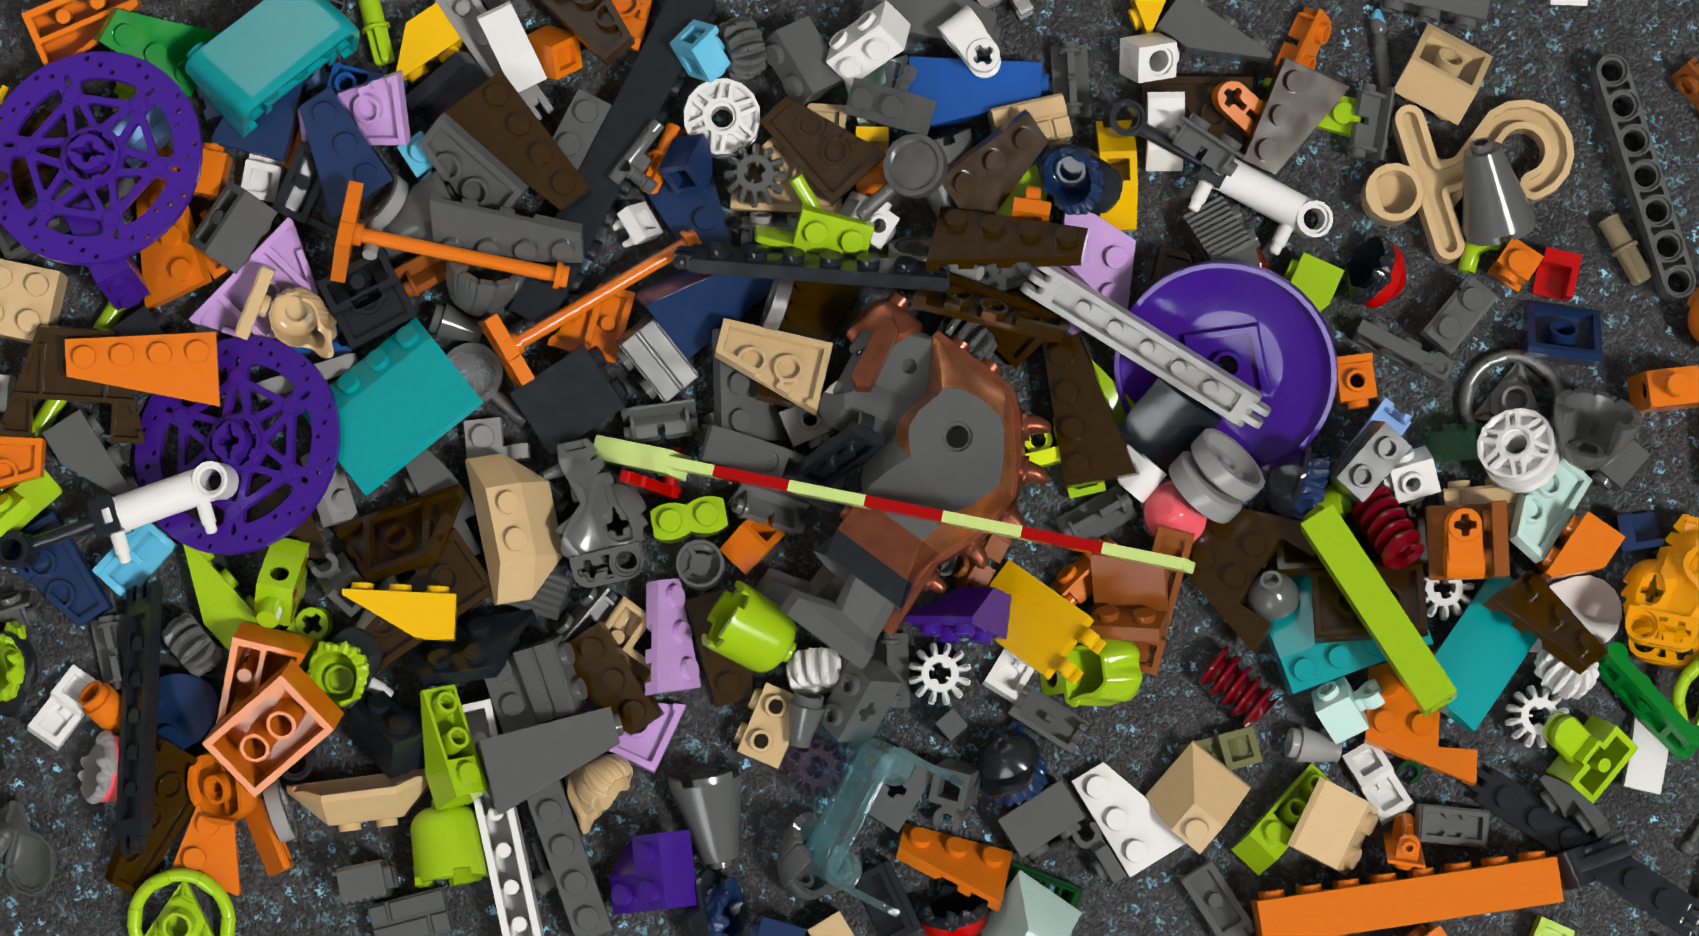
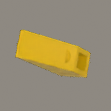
M351 582V589H342L344 597L416 639L455 641L457 594H449L450 587L427 586L426 593L412 592V585L389 584V591L374 590V583Z

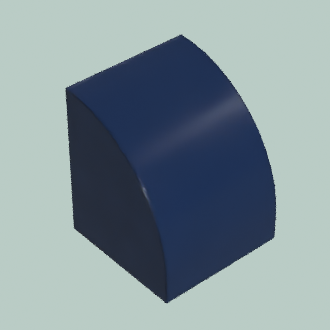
M700 133L673 138L658 168L676 195L704 191L710 183L713 163L710 146L705 135Z

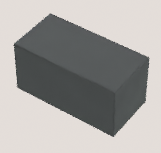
M953 708L934 724L949 742L968 726Z

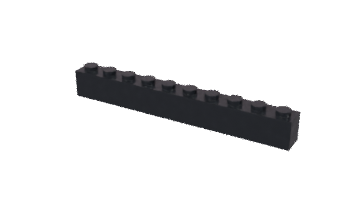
M666 0L578 172L591 191L564 211H559L555 217L583 224V263L563 262V265L570 266L566 288L558 287V289H553L552 281L526 277L509 308L513 315L535 325L564 308L571 293L577 295L580 292L587 276L582 272L588 260L592 262L596 260L603 246V242L599 241L605 227L608 229L613 227L618 217L617 213L620 212L615 207L621 195L627 197L635 184L634 181L632 182L631 179L625 177L618 186L607 176L652 119L657 120L663 126L665 125L670 114L665 109L671 97L675 99L679 97L686 83V79L682 77L685 69L669 43L693 19L716 25L719 14L715 12L717 9L715 0ZM651 144L649 148L645 151L644 154L646 156H648V153L652 149L653 144ZM629 162L624 163L620 168V171L628 172L631 170ZM533 262L557 267V262Z

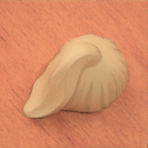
M305 287L286 288L280 294H276L274 300L270 303L271 308L268 311L271 330H273L274 336L290 347L311 349L322 358H332L334 355L332 341L337 336V320L331 310L325 307L323 300Z
M603 754L565 776L567 796L577 816L583 835L589 833L594 820L599 818L604 810L609 809L620 791H627L630 788L633 768L626 758L617 754Z

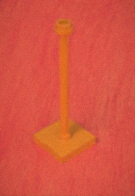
M349 180L335 242L331 281L345 283L353 245L361 246V243L552 281L553 289H558V287L566 288L570 266L563 265L561 261L557 262V267L364 228L365 224L358 223L364 183Z
M692 228L688 231L682 230L679 232L680 240L518 335L514 332L508 333L497 313L478 321L477 323L514 386H523L535 379L521 355L525 352V347L672 262L676 247L702 244L696 232Z

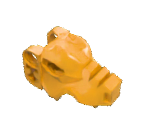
M1682 514L1674 524V532H1670L1666 537V546L1660 547L1656 559H1645L1631 567L1623 579L1627 586L1621 593V596L1626 599L1622 605L1626 614L1625 628L1629 638L1628 646L1631 655L1641 662L1683 670L1695 657L1699 656V517H1693L1689 514ZM1635 643L1653 647L1654 649L1650 652H1641L1635 648ZM1662 649L1665 650L1666 657H1659ZM1693 652L1692 655H1685L1684 660H1678L1677 653H1675Z

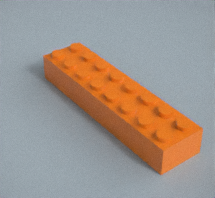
M1535 850L1517 853V861L1509 862L1508 856L1481 858V866L1471 867V861H1461L1443 864V872L1434 873L1433 867L1406 870L1407 877L1397 878L1396 872L1369 875V883L1363 884L1359 883V878H1347L1332 881L1333 888L1322 889V884L1317 883L1295 886L1296 894L1285 895L1284 889L1258 892L1259 899L1250 900L1255 936H1339L1564 902L1557 857L1546 856L1545 850Z

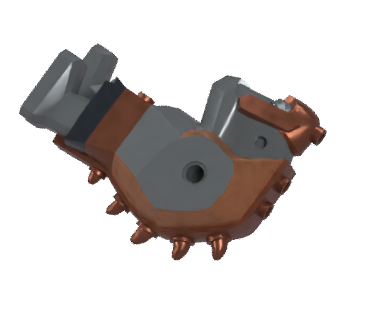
M894 290L888 298L877 299L869 304L857 316L846 333V337L852 342L849 347L852 355L839 380L830 385L823 393L817 410V414L830 431L840 433L847 427L850 419L858 421L859 412L863 411L875 417L873 430L886 435L884 447L868 458L864 464L861 475L862 494L1026 527L1025 520L1018 510L1020 505L1017 503L1021 489L1026 486V482L1045 485L1049 482V475L1040 465L1029 461L1030 456L1025 455V441H1030L1029 436L1050 432V423L1037 415L1026 414V409H1021L1015 390L1004 378L999 376L1002 369L986 357H983L981 361L968 353L972 347L959 337L953 335L949 339L939 331L933 336L923 333L922 323L907 311L911 303ZM846 505L839 515L844 520L837 528L836 533L813 550L823 565L811 581L771 567L755 589L780 605V610L859 669L863 670L874 656L876 640L882 630L894 636L923 590L927 592L930 589L937 593L946 591L947 587L939 576L941 572L937 570L938 566L961 555L963 559L968 557L978 568L985 569L988 558L983 545L986 543L984 538L989 533Z

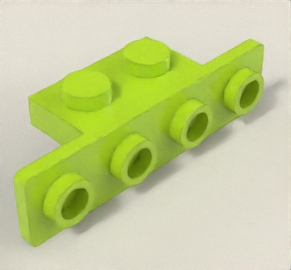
M805 205L801 207L794 233L756 224L754 229L755 242L760 243V245L765 246L767 249L781 250L795 247L812 253L834 250L842 255L858 256L862 253H872L880 258H888L886 255L868 251L875 228L874 222Z
M45 469L44 477L14 485L6 493L0 495V537L7 531L21 530L62 493V489Z

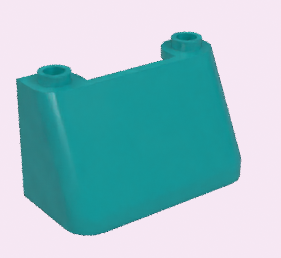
M263 0L207 44L200 42L195 45L186 55L189 60L186 63L185 72L241 137L244 138L258 127L254 120L260 117L263 112L266 115L271 112L276 101L324 64L332 65L336 61V54L344 61L357 51L360 31L348 17L328 0Z

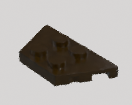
M458 483L334 525L333 530L346 546L345 549L356 562V566L362 575L370 583L436 562L464 502L466 490Z

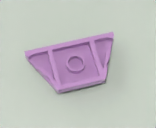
M1063 210V225L1088 228V239L1081 266L1070 267L1094 290L1128 310L1136 240L1096 214L1088 212L1086 215H1067ZM1071 323L1065 337L1084 330Z
M288 217L254 251L249 261L241 267L237 274L233 273L189 320L194 324L204 325L235 336V329L261 265L263 266L264 264L276 269L266 294L273 297L272 300H274L276 294H280L286 288L305 287L318 294L319 291L293 220ZM268 311L265 318L257 316L250 336L271 340L275 338L274 332L271 330Z

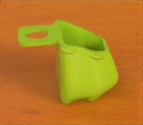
M1101 638L1107 644L1097 655L1078 641L1066 658L1073 662L1084 674L1074 685L1056 672L1057 683L1054 687L1050 685L1047 678L1040 674L1042 692L1046 696L1064 693L1065 702L1071 707H1077L1078 705L1111 706L1119 702L1130 701L1138 693L1143 678L1139 664L1140 652L1133 641Z

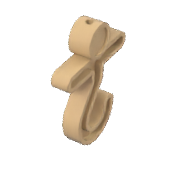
M1528 99L1507 101L1490 110L1484 116L1453 158L1440 159L1437 157L1422 110L1412 104L1404 105L1399 108L1391 120V129L1403 164L1389 163L1375 169L1363 184L1360 194L1361 207L1368 218L1376 224L1386 227L1403 224L1418 210L1432 256L1439 263H1452L1460 257L1465 248L1464 238L1454 207L1463 196L1464 151L1470 146V143L1479 138H1491L1492 141L1501 144L1511 134H1523L1535 141L1540 155L1538 165L1518 180L1529 203L1534 204L1554 193L1569 175L1575 156L1572 134L1563 118L1547 105Z

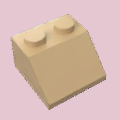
M1427 23L1394 87L1395 93L1401 95L1407 102L1418 104L1428 109L1438 118L1459 125L1478 92L1493 56Z
M1320 777L1287 845L1308 859L1347 876L1349 870H1353L1361 858L1362 850L1360 847L1366 835H1371L1377 825L1378 815L1376 813L1379 809L1365 799Z

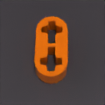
M1238 81L1221 82L1212 92V103L1216 110L1243 135L1248 137L1252 129L1253 120L1246 113L1248 111L1251 115H1257L1262 101ZM1225 90L1236 91L1234 99L1241 105L1240 108L1235 104L1225 105L1227 100L1224 94Z

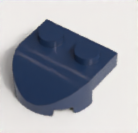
M189 670L159 678L157 735L184 750L203 742L217 722L222 696L217 685L209 677L195 676Z

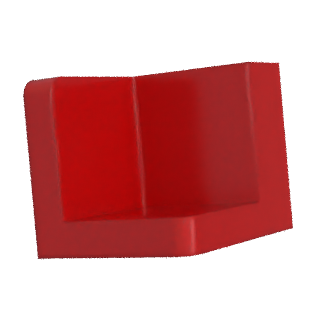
M1545 247L1540 251L1544 258L1536 268L1531 292L1536 296L1567 303L1574 295L1582 255Z

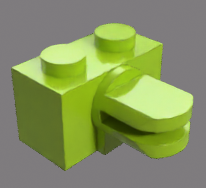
M1558 712L1547 719L1542 732L1546 741L1560 754L1546 772L1550 777L1558 779L1580 792L1593 804L1638 750L1636 744L1617 725L1594 715H1591L1586 723L1582 725L1576 717Z

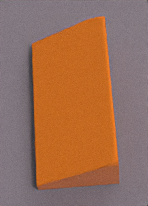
M260 798L255 809L244 818L267 875L275 876L294 868L295 864L286 842L281 843L274 830L265 799Z

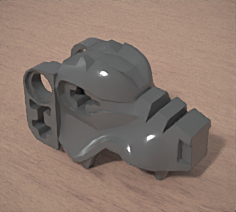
M589 437L557 444L559 462L543 472L544 480L566 476L570 484L574 503L580 502L575 512L559 524L556 532L563 534L561 552L565 557L569 558L575 581L586 588L631 579L641 571L644 563V551L641 541L647 538L644 533V526L649 524L647 517L642 514L647 506L639 493L629 485L613 483L615 480L611 470L599 472L606 463L601 456L592 459L598 449ZM614 507L620 519H627L629 522L624 526L622 533H618L616 527H609V523L614 519ZM623 551L632 552L637 558V564L632 568H623L617 561V555ZM605 555H610L609 566L612 571L611 574L608 573V566L597 569L595 577H591L589 571L582 572L586 560H591L592 565L596 566L604 564V560L607 559Z

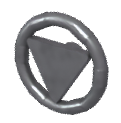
M1501 349L1485 355L1477 361L1463 379L1458 400L1462 422L1472 439L1477 442L1482 430L1477 420L1489 422L1492 417L1501 412L1517 408L1534 410L1541 414L1522 364L1530 366L1531 369L1546 380L1550 387L1553 400L1548 422L1555 433L1553 418L1554 402L1558 393L1560 394L1565 389L1559 375L1549 363L1543 359L1521 356V350ZM1506 363H1516L1474 413L1472 405L1475 386L1481 376L1489 369ZM1525 447L1515 450L1513 454L1523 451Z

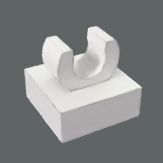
M646 202L633 204L617 213L620 220L616 221L612 227L614 231L623 228L627 230L630 237L622 243L624 247L652 241L664 233Z

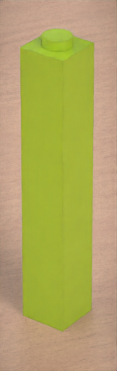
M1331 504L1325 509L1320 505L1309 511L1303 517L1305 521L1301 523L1302 534L1424 718L1457 699V689L1334 505Z

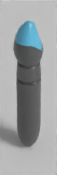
M1375 9L1371 15L1370 29L1374 35L1373 45L1378 89L1392 87V77L1386 36L1387 23L1381 10Z

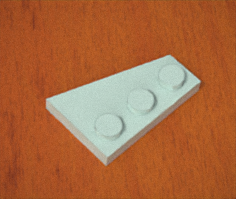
M1561 453V461L1557 472L1546 484L1533 491L1518 494L1509 540L1534 563L1544 560L1593 479L1583 470L1569 464Z

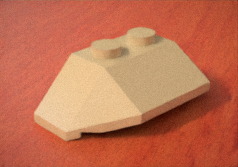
M503 453L468 458L465 460L494 604L497 606L531 600L563 556L561 552V536L556 532L558 521L550 483Z
M424 768L413 770L389 779L384 773L287 785L286 788L287 793L328 826L338 825L339 832L361 830V822L376 821V828L399 825L398 818L407 817L429 790V785Z

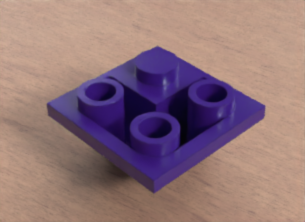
M960 587L906 615V623L919 628V634L937 637V641L940 643L959 644V638L970 639L969 642L991 645L992 639H1007L1011 595L994 587Z

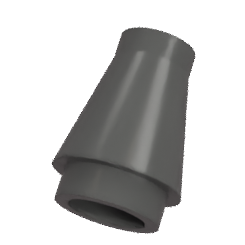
M446 303V306L436 304L428 328V332L436 334L435 338L479 343L483 333L477 323L478 320Z
M796 690L794 697L789 699L790 736L788 743L798 748H810L812 738L826 709V706L823 704V695L807 690Z

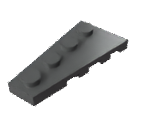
M431 192L429 203L433 242L528 262L561 261L565 263H583V224L538 214L530 218L515 213V209L500 206L498 211L477 206L478 201L462 198L461 203L443 199L444 194Z

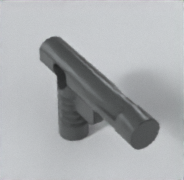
M652 119L607 177L618 186L627 177L632 182L634 181L635 184L637 183V186H640L646 193L651 194L658 182L647 176L646 173L644 174V171L651 164V159L644 153L664 129V126L657 120ZM629 162L631 170L628 172L620 171L624 163Z

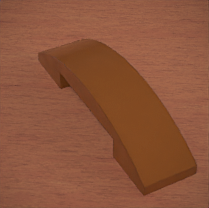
M1158 525L1151 552L1189 559L1195 534ZM1166 569L1170 621L1161 641H1133L1140 652L1139 664L1141 672L1157 676L1184 572Z

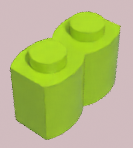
M700 497L687 505L666 503L650 511L654 538L662 543H677L689 538L693 534L701 537L715 536L729 528L725 501L721 497Z

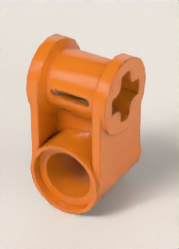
M1469 508L1453 510L1447 514L1443 525L1444 579H1484L1485 554L1481 517L1476 511ZM1461 515H1464L1465 521L1471 522V529L1465 530L1464 536H1462L1460 529H1455L1454 527L1455 521L1461 520Z

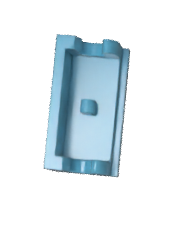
M153 522L133 529L134 532L126 534L130 548L129 553L132 559L131 562L121 564L113 547L92 569L110 588L125 599L128 587L144 583L179 546Z

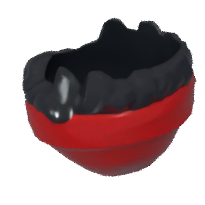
M1373 236L1350 252L1351 260L1349 263H1345L1343 268L1346 272L1349 297L1354 304H1361L1368 308H1377L1402 293L1406 282L1404 256L1385 236Z
M945 883L939 892L920 906L917 911V918L921 921L926 936H978L989 921L988 901L974 893L968 897L957 891V884L950 887Z

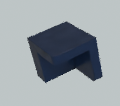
M1655 512L1626 513L1610 518L1612 528L1625 536V539L1616 550V555L1666 546L1665 538L1660 539Z

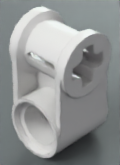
M968 5L937 27L950 48L959 55L971 73L976 77L982 79L990 78L999 71L1001 66L1000 50L987 33L980 19ZM981 52L985 56L991 54V63L986 65L985 62L981 61L977 64V54Z
M1127 444L1131 458L1135 462L1140 475L1117 480L1129 493L1144 503L1167 474L1149 458Z

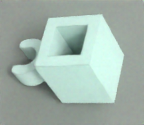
M1345 676L1335 681L1325 682L1318 689L1311 692L1315 713L1336 745L1369 729L1365 710L1378 708L1385 703L1380 694L1382 689L1376 679L1365 682L1358 690L1353 691Z

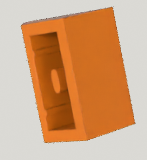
M1589 511L1578 516L1574 514L1571 519L1569 518L1558 538L1560 540L1556 546L1553 545L1544 560L1535 563V566L1539 569L1537 574L1546 581L1591 573L1605 568L1625 539V536Z

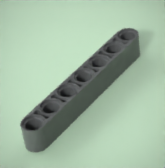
M1608 54L1602 57L1591 69L1590 82L1650 272L1652 273L1656 291L1663 300L1678 302L1690 295L1695 289L1696 276L1629 65L1622 56ZM1602 66H1612L1617 71V81H1607L1602 76ZM1620 100L1626 103L1629 109L1628 116H1618L1612 108L1613 101ZM1625 135H1632L1638 139L1640 144L1639 151L1632 152L1625 147L1623 142ZM1636 170H1643L1649 174L1651 178L1649 187L1640 186L1636 182L1634 176ZM1647 205H1655L1660 209L1662 213L1660 222L1651 221L1647 217ZM1658 240H1666L1673 247L1671 257H1664L1659 254L1657 250ZM1670 275H1677L1683 280L1684 289L1682 292L1677 293L1670 289L1668 285Z

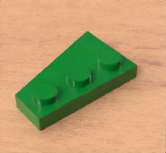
M113 8L94 40L114 52L131 55L156 66L174 80L187 97H191L197 85L185 72V66L189 60L186 55L195 45L200 42L207 44L219 35L220 32Z

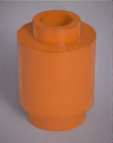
M96 680L86 685L78 698L82 711L103 730H109L112 734L120 732L122 696L108 683H101Z

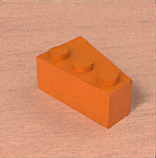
M52 0L21 13L40 58L44 66L61 58L94 51L101 44L94 39L113 8L136 13L143 5L141 0Z

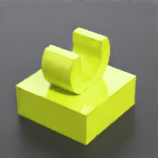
M1050 432L1043 433L1045 444L1042 447L1033 446L1031 438L1030 441H1025V449L1029 452L1025 455L1030 456L1029 461L1040 465L1042 468L1061 463L1059 446L1051 447L1053 438Z

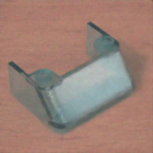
M867 738L857 745L806 845L807 850L812 849L814 857L805 868L814 876L897 918L900 910L855 888L862 874V863L859 857L849 850L883 783L891 786H899L906 783L911 778L916 766L961 789L965 782L899 747L878 738Z

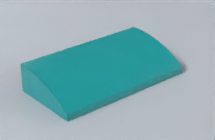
M1510 576L1487 579L1434 656L1457 689V699L1445 705L1439 711L1472 733L1480 725L1538 639L1528 630L1522 634L1511 626L1514 620L1500 610L1493 613L1483 606L1492 596L1515 581Z

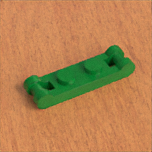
M1611 643L1606 648L1608 653L1598 661L1599 666L1597 670L1600 674L1599 677L1677 759L1686 760L1699 749V726L1691 725L1676 710L1671 701L1667 700L1652 684L1650 678L1628 659V650L1622 643Z

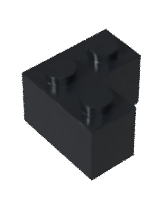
M385 691L359 699L352 706L349 737L389 779L425 766L421 706L404 712Z

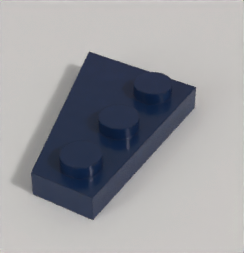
M713 173L710 183L704 191L676 195L664 179L658 193L655 195L646 193L677 241L681 239L679 232L682 230L688 231L692 228L702 244L708 245L712 242H724L731 246Z

